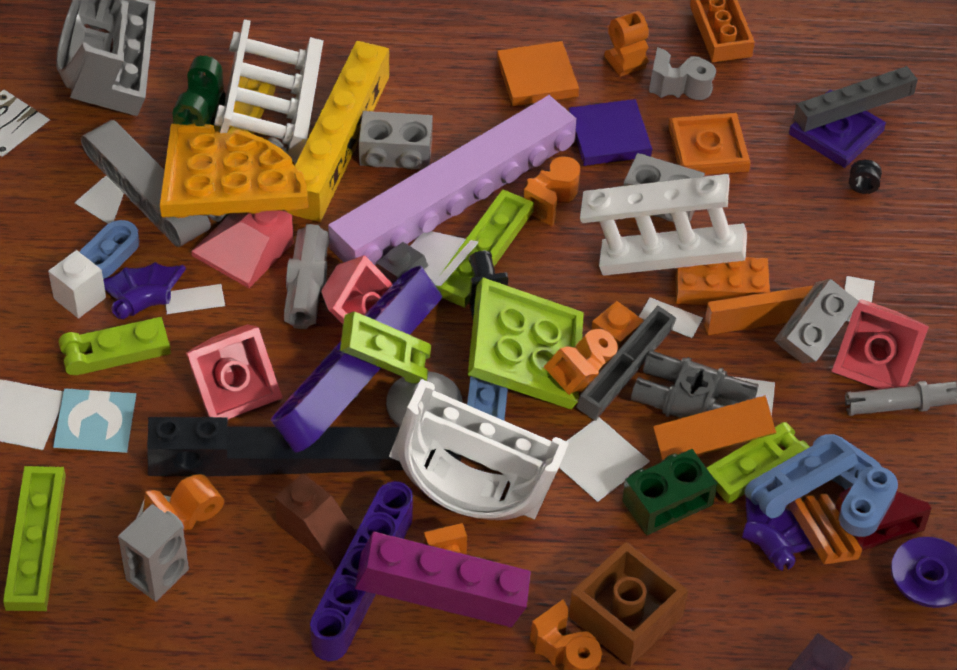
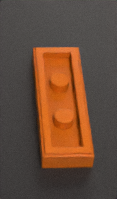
M813 286L708 302L704 323L707 335L787 323Z
M766 395L653 426L662 461L671 454H681L690 449H693L697 455L776 434Z

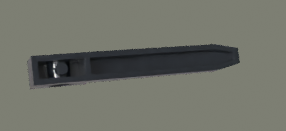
M148 417V476H192L198 474L205 476H251L404 470L400 461L389 457L400 427H328L319 439L308 448L300 452H294L276 427L228 426V417ZM436 449L431 450L424 465L426 469ZM444 449L451 456H453L455 459L461 462L462 455H457L453 453L451 450Z

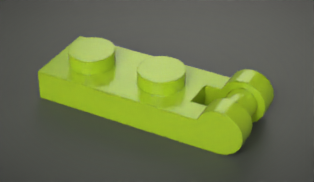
M355 311L345 314L340 351L403 376L405 381L417 384L421 379L427 381L428 369L425 368L426 359L430 358L431 345Z
M162 317L81 335L69 332L59 338L60 350L66 355L64 358L65 370L69 375H81L171 354ZM92 351L91 354H83L84 352Z
M783 422L775 427L776 434L752 440L707 467L717 482L716 491L728 504L745 494V488L750 481L810 448L804 440L799 441L794 436L795 430L787 422Z

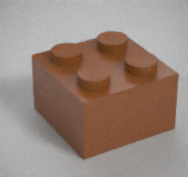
M625 542L572 590L569 618L585 631L590 632L597 641L631 667L684 616L688 589L628 542Z

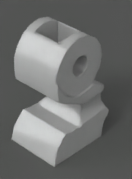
M657 47L649 87L650 93L657 94L661 98L667 95H674L679 98L684 93L689 98L695 100H703L711 95L713 90L712 81L716 76V68L712 63L701 59V57L691 56L678 69L672 68L670 65L671 55L666 50Z

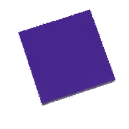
M863 111L806 132L795 121L790 126L789 135L846 168L884 131L886 122L868 111Z
M636 99L569 108V112L577 118L575 139L584 166L635 159L637 153L651 157L652 146Z

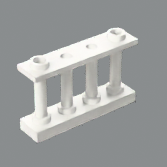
M244 19L240 33L234 31L229 47V51L235 53L225 105L218 106L214 125L220 127V133H227L229 126L282 139V143L288 144L286 153L291 156L293 161H297L308 137L323 40L310 37L306 50L300 49L299 52L248 39L251 21ZM248 52L295 65V69L301 70L300 74L296 73L295 76L243 63L244 53ZM240 76L291 89V93L296 94V98H291L289 101L238 87ZM235 101L287 114V118L292 119V123H287L285 126L233 112Z
M722 174L583 191L580 220L582 223L599 221L606 238L602 239L599 264L602 275L745 261L747 242L744 223L728 225L722 208L728 207L729 175ZM707 209L713 227L692 229L686 211ZM671 213L677 231L656 233L650 216ZM635 217L641 235L621 237L614 220Z

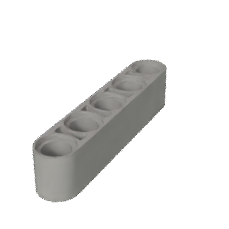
M110 120L81 137L84 151L91 161L175 246L180 247L210 229L211 224L207 215H195L185 218L161 217L160 199L164 169L116 121Z

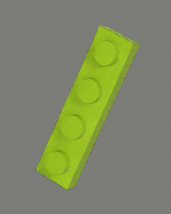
M502 189L445 269L470 240L479 243L441 286L435 285L442 294L443 299L464 308L469 303L471 278L474 277L469 262L470 255L478 251H489L492 254V261L495 266L534 212V202Z
M24 466L3 600L5 611H47L66 478L64 467Z

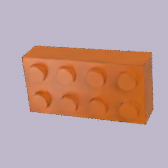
M690 0L692 13L712 62L752 57L755 41L738 0Z
M746 257L745 261L675 268L676 304L708 305V302L768 293L770 292L768 258Z

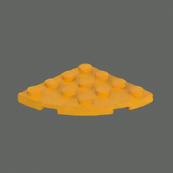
M171 124L160 199L161 217L185 218L195 215L221 216L227 213L248 212L256 214L262 211L309 209L307 185L304 175L293 165L291 156L280 147L264 138L238 129L230 134L215 131L214 125L209 124L204 126Z

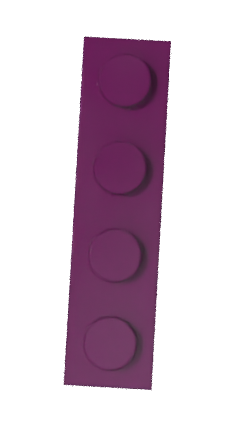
M373 531L361 552L355 589L512 627L527 607L531 571Z

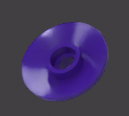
M918 537L905 542L897 549L891 562V575L896 587L906 598L914 603L931 608H942L957 603V547L940 538ZM924 577H931L934 581L927 580Z

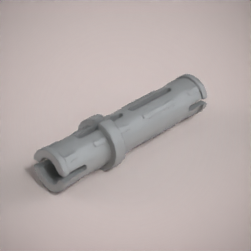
M957 380L936 384H927L926 381H919L915 386L846 392L845 406L850 405V408H847L846 411L848 416L914 408H918L922 412L928 411L930 407L957 405Z

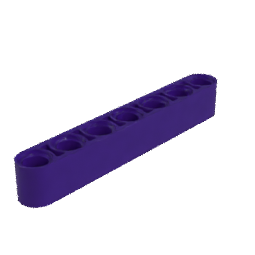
M419 265L402 274L364 316L410 335L441 300L442 294L423 267ZM340 342L271 418V422L292 450L300 452L319 439L381 367L340 351Z

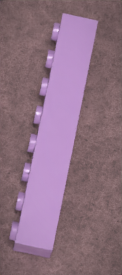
M550 95L546 96L328 225L329 248L343 262L365 255L376 265L375 262L402 242L408 244L422 233L431 232L437 225L452 216L459 215L465 208L480 199L487 198L492 192L507 183L515 181L526 171L540 166L549 157L559 151L568 149L575 142L577 118Z

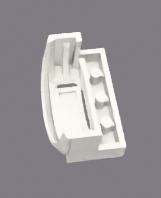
M421 379L407 407L389 457L400 461L407 476L425 495L451 511L486 520H506L522 515L535 520L558 471L569 442L557 437L553 438L552 441L438 393L434 391V384ZM436 449L426 470L424 466L431 450ZM444 449L451 450L457 455H462L481 463L492 470L499 471L503 475L487 473L472 468L455 459ZM509 481L511 485L506 494V497L504 500L500 501L505 486Z

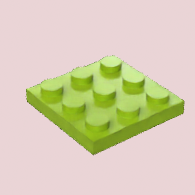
M482 278L476 287L468 375L572 410L578 403L579 392L569 395L548 373L544 366L560 348L566 346L575 347L582 339L584 312Z

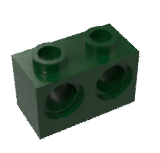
M690 449L681 454H671L657 465L648 469H638L625 479L622 502L647 536L714 504L717 482L694 450Z

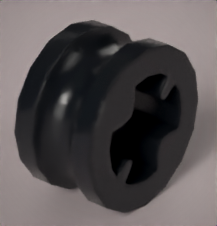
M865 159L854 162L850 169L849 186L854 191L862 194L876 192L880 187L882 169L878 163L872 160Z

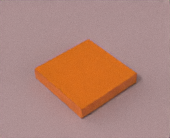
M563 41L497 50V60L512 106L536 103L548 95L555 100L579 97V86Z
M737 113L669 118L668 127L678 165L703 172L705 175L749 172L751 163Z

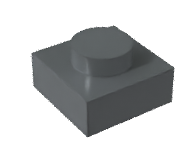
M404 242L391 249L385 256L375 262L383 275L393 282L413 267L419 265L423 269L428 267L425 255Z

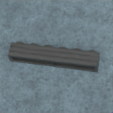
M905 66L797 103L794 119L802 130L806 132L883 104L914 95L918 79Z
M657 305L580 395L577 409L596 421L642 367L649 355V351H655L669 335L675 324L676 317Z

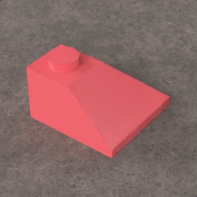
M284 210L262 211L256 214L248 212L230 213L191 251L192 256L245 287L250 288L294 244L292 215Z
M363 255L337 265L321 293L328 310L343 324L345 314L355 311L365 315L392 286V283Z
M863 299L858 300L859 303L853 310L832 372L878 389L907 387L929 326L897 311Z
M246 324L214 336L186 352L208 417H228L230 419L283 398L259 327Z

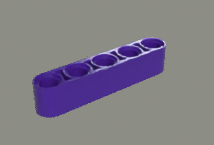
M396 481L388 482L378 490L310 622L312 651L321 660L334 661L344 656L376 595L355 589L361 552L373 531L404 539L413 519L412 490L406 484ZM343 600H351V601H353V602L347 603V604L340 603V602L343 601ZM329 632L336 633L335 636L331 637L323 636V634Z

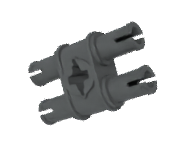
M650 350L645 361L643 373L674 382V385L667 387L638 377L632 391L631 400L663 410L662 413L666 414V417L670 418L672 415L684 418L724 407V405L716 403L719 397L738 403L756 398L759 384L729 376L727 371H724V368L720 367L718 370L693 362L690 357L679 360Z

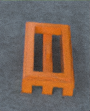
M820 494L818 500L812 495L806 496L804 502H802L801 498L791 502L789 506L791 512L823 564L859 559L862 548L855 537L846 532L840 525V513L827 494ZM809 512L812 513L813 517L815 518V520L817 521V523H818V525H819L820 527L817 526V524L815 523L814 519L812 518V516H811V514H810ZM827 539H828V541L830 542V544L832 545V547H833V549L835 550L836 553H834V551H833L832 548L830 547L829 543L827 542Z

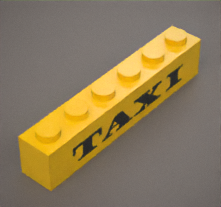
M356 41L295 164L296 169L304 175L307 185L309 209H298L296 211H287V213L321 222L359 142L363 111H374L389 79V48Z

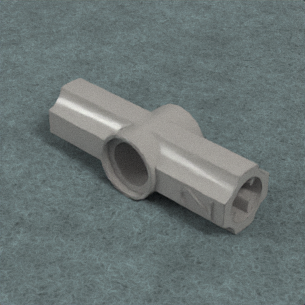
M306 224L304 228L297 231L293 259L289 258L286 278L288 292L285 301L284 321L290 323L296 329H307L310 325L316 324L320 294H322L321 290L326 284V256L329 234L321 229L319 225Z

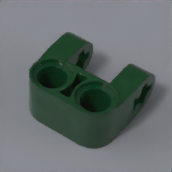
M200 55L193 59L189 68L187 91L178 96L172 112L173 124L214 125L218 106L225 105L226 94L223 85L222 67L214 58Z

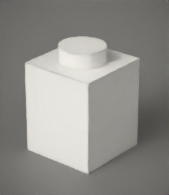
M77 250L48 271L54 299L78 319L106 298L102 270Z

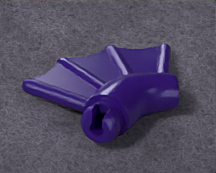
M154 262L152 265L143 268H124L117 275L103 279L105 291L117 299L111 307L113 314L119 319H126L129 315L134 316L148 307L169 304L171 289L184 273L186 267L184 265L167 267Z
M745 496L747 522L742 538L758 545L769 561L774 563L776 569L783 571L784 565L788 570L791 569L796 559L793 553L814 549L792 512L785 508L780 516L769 518L761 511L759 505L752 503Z

